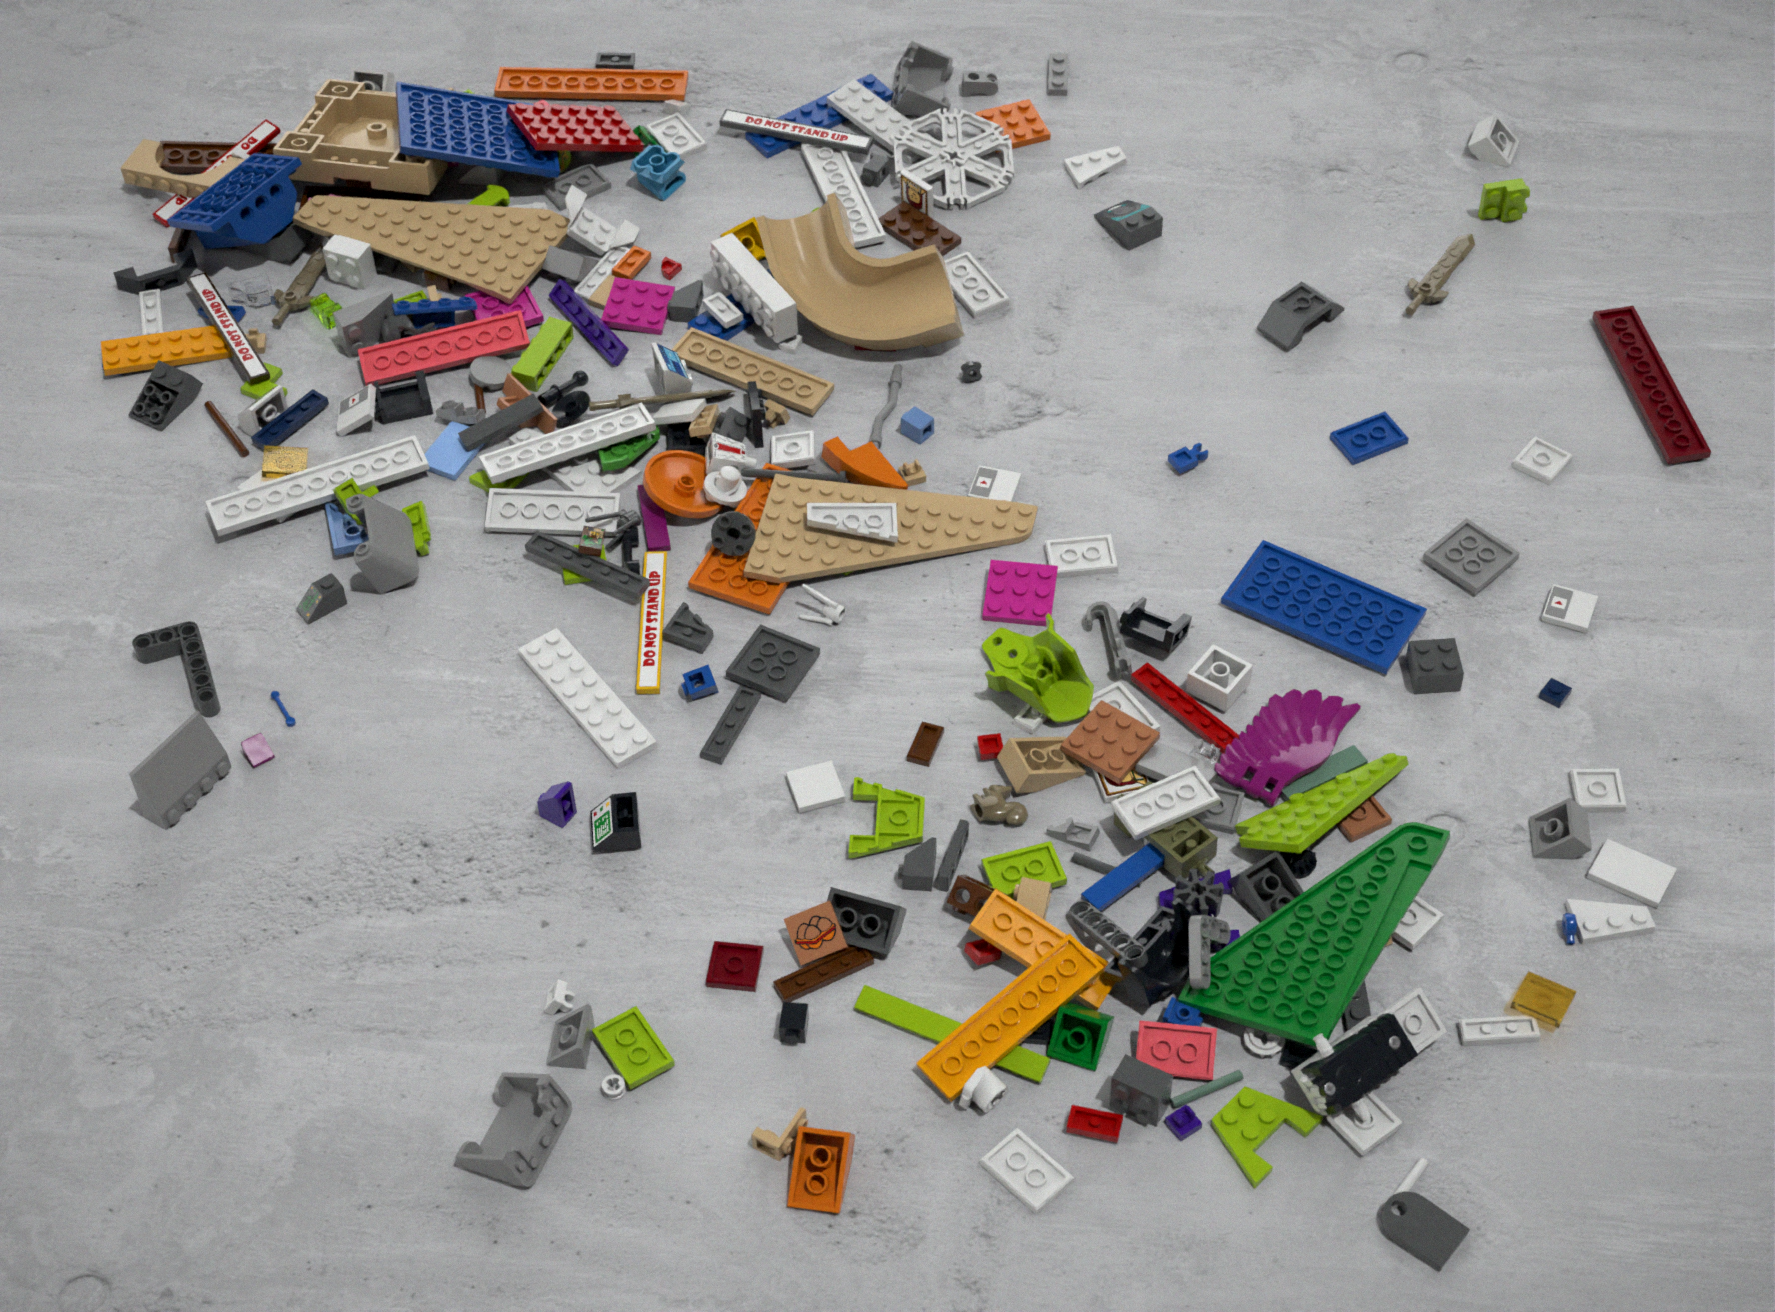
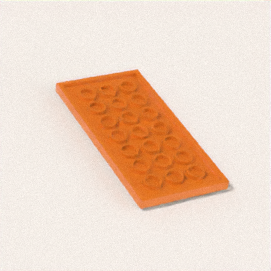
M765 463L764 467L762 468L767 470L791 471L769 463ZM756 478L744 499L735 509L736 512L743 513L751 519L756 532L774 480L771 478ZM712 545L688 581V586L690 589L770 614L790 582L774 583L744 577V569L751 548L741 556H730L722 553Z

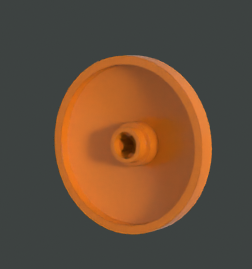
M669 450L653 456L648 461L643 473V485L648 496L664 510L686 518H706L715 515L725 506L717 502H710L705 497L706 493L703 483L708 475L706 474V457L684 450Z

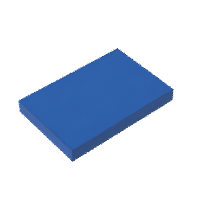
M1385 411L1330 433V439L1352 465L1406 445L1409 441L1406 434Z

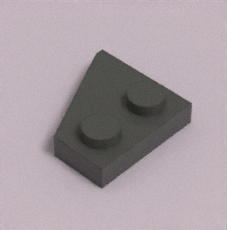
M685 602L681 604L662 631L663 638L701 652L705 650L714 637L713 630L707 624H704L697 614L694 615L689 610V605Z

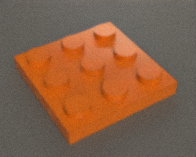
M1030 99L975 112V115L1000 125V128L1004 129L1001 136L1009 135L1012 149L1051 140V133Z

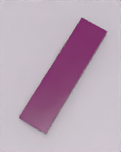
M643 484L637 485L649 552L670 551L671 545L664 509L648 496Z

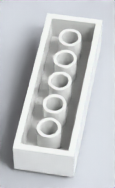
M733 233L712 241L710 251L713 267H711L712 273L715 278L722 282L724 288L733 294L734 299L743 305L746 313H750L756 324L761 325L766 335L771 337L776 343L797 335L796 302Z

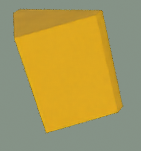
M755 217L720 234V237L733 233L757 261L766 257Z

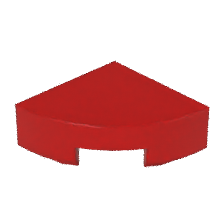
M665 257L662 260L661 267L663 276L670 281L682 270V264Z

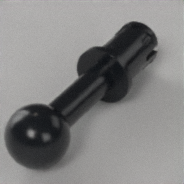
M576 371L572 375L571 380L560 386L552 385L549 390L538 395L537 399L545 407L556 400L559 401L563 394L570 389L586 385L589 380L588 375L584 371Z

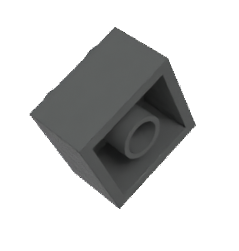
M1455 638L1408 642L1405 660L1414 695L1461 691L1464 671Z
M1125 1054L1111 1078L1109 1106L1120 1113H1127L1137 1118L1144 1124H1151L1157 1127L1170 1104L1173 1075Z

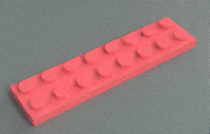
M518 310L358 349L365 384L366 386L369 384L374 386L375 381H378V385L416 376L415 372L424 371L425 374L470 363L478 357L498 356L527 349L530 342L522 312Z

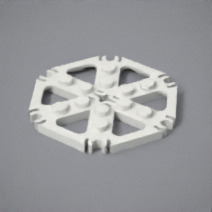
M940 108L902 125V128L899 129V135L896 134L895 139L893 138L894 167L897 182H900V172L904 169L924 182L944 174L946 194L942 197L933 195V203L947 209V203H949L950 209H953V204L955 203L960 205V209L964 208V203L967 205L966 209L1004 192L1008 188L1007 181L1012 182L1014 177L1012 144L1009 135L1001 136L1004 129L1000 128V125L963 109H960L958 114L957 108H954V113L949 114L947 109L944 108L942 115ZM931 124H938L941 127L942 142L917 131ZM969 124L985 131V133L962 143L961 125ZM909 150L927 159L904 168L902 152ZM999 150L1003 152L1005 167L1001 168L980 159V157ZM965 175L988 184L990 189L973 197L966 194Z

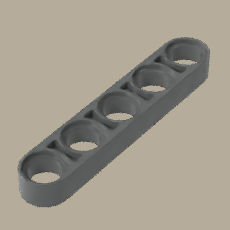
M1079 901L1070 907L1069 912L1074 924L1118 960H1121L1122 957L1127 958L1128 963L1138 969L1147 964L1148 956L1143 945L1087 901ZM1082 911H1086V912L1083 913V914L1077 915L1078 913H1080V912H1082ZM1099 921L1098 924L1090 926L1092 923ZM1114 932L1113 934H1111V935H1109V936L1103 937V936H1104L1105 934H1107V933ZM1127 943L1123 947L1116 948L1120 944ZM1141 954V955H1140L1139 957H1137V958L1130 959V958H1131L1132 956H1134V955Z

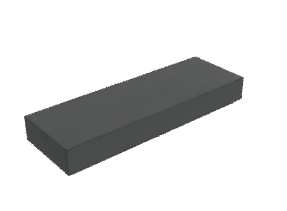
M960 819L939 873L940 891H949L969 838V823L966 820Z

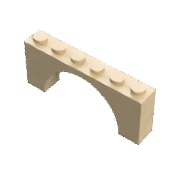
M143 139L120 169L126 184L196 198L246 159L229 156L225 162L210 171L188 176L174 175L161 169V164L165 159L161 142Z

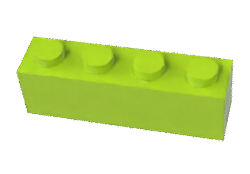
M549 317L545 324L541 325L536 337L532 338L527 350L523 351L520 360L512 367L511 374L527 390L534 392L539 390L574 339L572 323Z

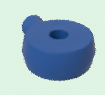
M1572 913L1563 914L1562 930L1564 936H1567L1568 945L1575 944L1574 936L1577 932L1576 916Z

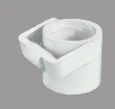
M987 1066L978 1068L965 1083L959 1105L967 1110L974 1101L987 1113L1005 1097L1008 1087Z

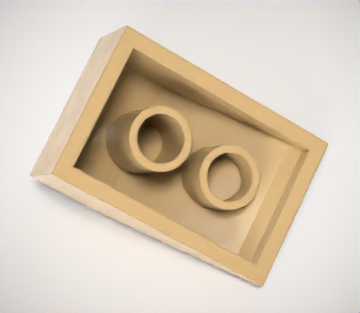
M1066 736L1008 739L997 758L1017 793L1038 792L1083 776L1086 773L1081 762L1060 751V745L1066 739Z

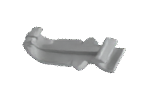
M1095 602L1086 611L1087 627L1089 630H1092L1093 620L1104 618L1114 658L1116 677L1121 680V672L1125 671L1128 672V676L1131 678V660L1128 658L1123 635L1120 633L1121 627L1117 612L1107 602Z

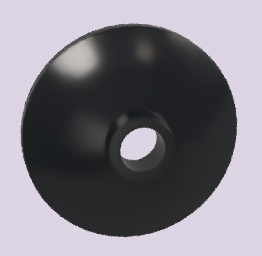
M585 391L571 392L555 404L552 414L558 419V423L571 422L579 418L588 409L589 402H591L590 396Z

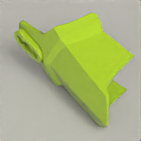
M1049 613L1045 616L1047 629L1033 637L1021 635L1001 627L982 643V648L995 672L990 670L985 672L989 688L998 692L1009 690L1055 723L1073 721L1087 715L1093 698L1094 685L1087 677L1076 650L1055 632L1054 620ZM1012 653V655L1016 657L1011 658L1009 654Z

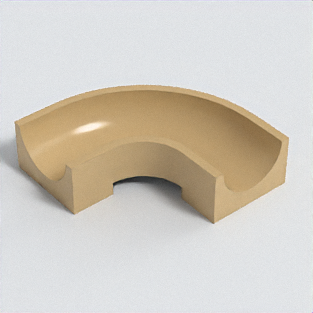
M835 193L827 195V201L822 207L800 217L776 220L763 215L756 218L766 259L774 279L796 302L797 311L810 324L827 336L851 346L856 345L871 350H899L920 345L927 348L965 336L945 261L935 244L886 259L872 258L860 253L854 247L855 242L846 208Z

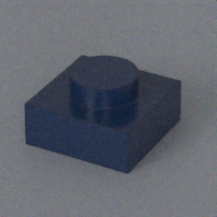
M1551 678L1540 691L1539 698L1560 709L1570 696L1572 688Z

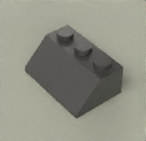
M831 887L827 901L830 900L847 944L889 955L900 935L907 909L899 905Z

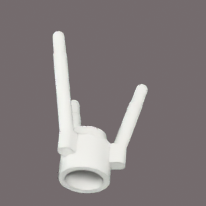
M806 584L802 585V588L807 593L826 604L823 609V614L826 615V618L799 615L800 619L822 622L832 626L833 622L839 624L843 620L846 613L845 606L831 601Z

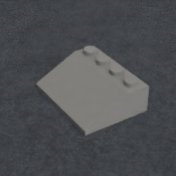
M196 711L132 770L129 775L145 818L167 830L189 808L193 807L196 801L208 792L222 776H225L232 767L227 752L202 715Z

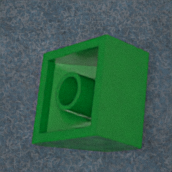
M1070 1002L1060 1006L1047 1056L1096 1071L1109 1040L1114 1016Z

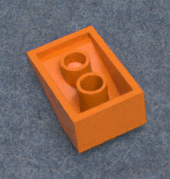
M798 1126L788 1207L832 1213L841 1212L855 1143L854 1134Z

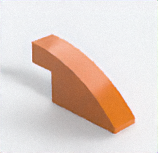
M838 436L823 443L821 457L837 473L840 474V471H846V479L853 484L908 489V484L872 441L851 451Z

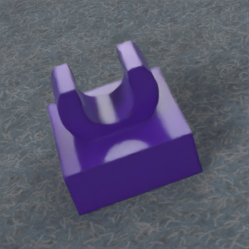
M1187 1105L1165 1117V1124L1180 1141L1202 1129V1122Z

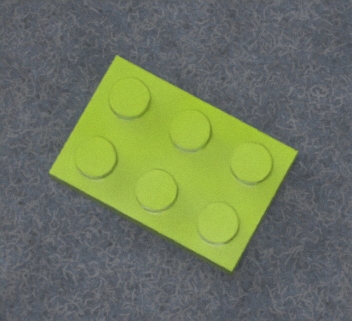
M1051 841L981 859V865L989 885L1008 894V897L1011 899L1014 896L1015 886L1021 883L1022 877L1050 882L1052 888L1067 884V877Z
M637 1006L592 1029V1035L630 1090L675 1066L674 1059Z

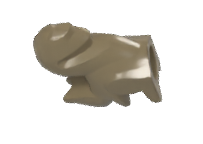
M990 785L989 789L983 788L984 794L981 796L976 793L973 794L974 804L970 805V809L979 822L1006 820L1007 823L1018 825L1023 824L1028 818L1027 809L1023 804L1019 802L1006 803L1005 799L1011 796V786Z

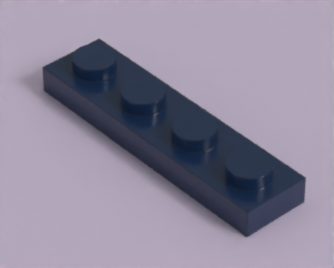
M312 389L251 437L253 444L269 452L329 405L328 398Z

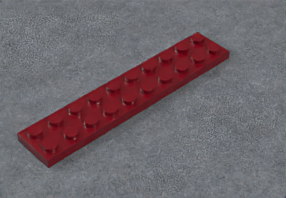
M1634 305L1594 311L1592 318L1667 463L1673 464L1710 458L1711 450Z

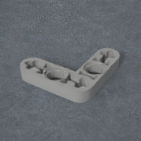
M1194 915L1190 917L1189 978L1193 989H1207L1210 986V943L1214 945L1229 943L1231 933L1226 921L1207 915Z

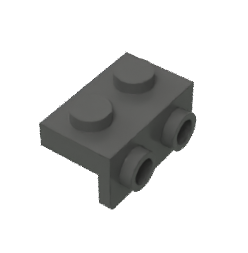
M729 407L725 413L721 412L716 420L718 425L714 427L712 432L742 443L752 419Z

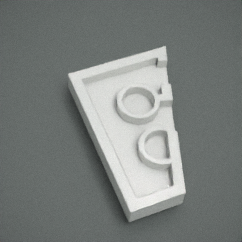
M1120 146L1064 159V166L1078 189L1083 188L1084 183L1090 180L1092 182L1097 180L1099 175L1110 173L1126 164V156Z

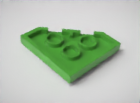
M656 425L657 430L651 431L646 435H639L625 442H618L609 445L607 448L597 449L603 471H614L618 468L626 467L659 440L660 432L658 425Z

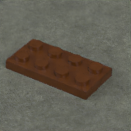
M906 201L901 202L878 218L886 233L912 250H918L935 244L943 257L962 243V237Z

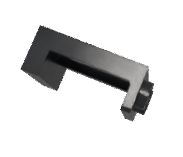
M424 371L415 372L416 382L383 389L379 388L378 381L374 382V387H376L375 402H378V404H375L377 417H382L383 425L433 414Z
M1142 597L1136 603L1134 602L1127 611L1122 613L1119 621L1122 624L1120 633L1170 653L1187 637L1192 616L1184 613L1175 622L1146 611L1147 599Z

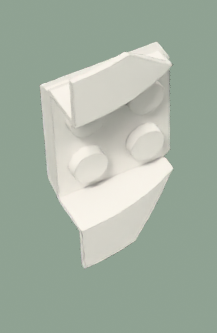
M571 185L564 198L570 219L567 229L568 236L600 256L609 252L611 248L634 242L640 228L626 219L618 228H615L609 222L584 208L582 204L587 194Z

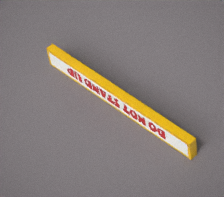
M667 551L644 553L643 577L649 579L650 586L642 594L637 694H660Z

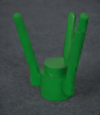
M639 125L633 130L644 146L649 142L653 145H659L649 135L644 126ZM634 152L635 158L639 155V152Z

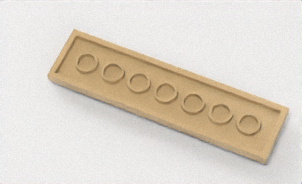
M692 327L671 349L678 353L680 359L684 360L687 366L747 390V382L756 381L757 389H761L762 396L812 416L834 391V383Z

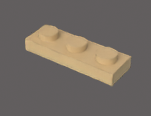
M718 404L706 406L695 420L691 422L689 427L690 437L704 438L712 434L720 412Z

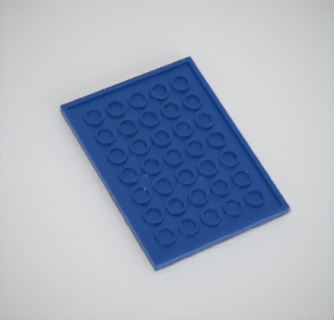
M396 82L400 153L408 156H422L427 159L435 158L447 162L454 161L466 165L504 169L509 172H523L528 175H542L547 178L559 177L560 168L557 151L535 150L507 113L508 104H534Z

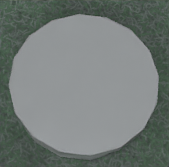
M496 356L478 357L470 365V378L480 387L484 388V386H487L493 390L503 388L508 373H511L512 368L509 363Z

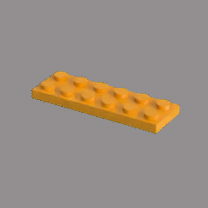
M213 325L100 341L105 376L154 369L158 360L171 366L232 358L230 351Z
M996 888L968 928L1027 968L1067 936V934ZM1082 945L1104 968L1110 963ZM1102 973L1074 998L1088 1008L1097 1011L1116 982L1105 978L1104 973Z

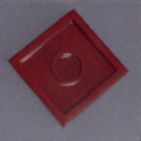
M714 941L706 978V987L756 992L764 946Z

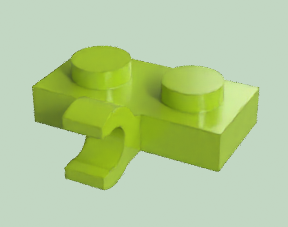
M353 477L332 489L346 513L356 521L357 525H361L362 522L356 514L348 511L346 499L357 494L372 497L379 493L375 485L361 492Z

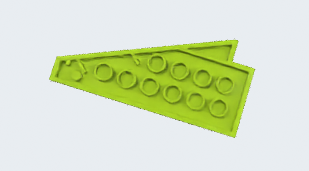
M1395 753L1385 754L1348 773L1339 774L1335 779L1303 794L1295 793L1289 797L1290 800L1236 824L1237 834L1243 835L1239 838L1241 847L1301 853L1409 765L1407 756L1396 755Z

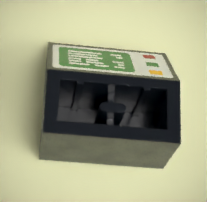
M636 792L612 794L590 811L593 853L642 848Z

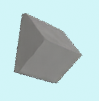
M586 1004L555 1021L546 1062L547 1065L586 1069L593 1037L592 1029L595 1028L590 1005Z

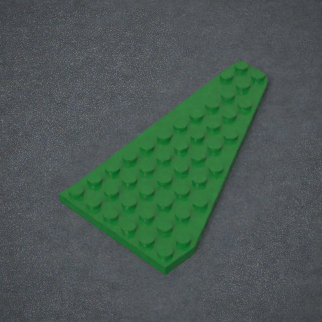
M1409 822L1398 826L1210 957V986L1207 989H1193L1189 978L1178 998V1002L1198 1009L1200 1012L1314 1047H1316V1043L1313 1038L1323 1033L1324 1038L1328 1041L1343 1013L1442 856L1450 839V831L1418 822Z

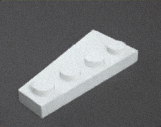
M807 503V526L892 542L898 541L896 503Z

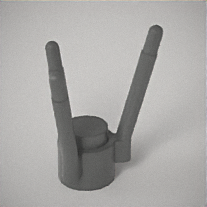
M623 509L615 513L586 518L585 522L615 517L620 518L618 519L619 528L612 532V535L616 537L605 546L606 549H609L624 537L628 528L641 525V518L635 510L626 512Z

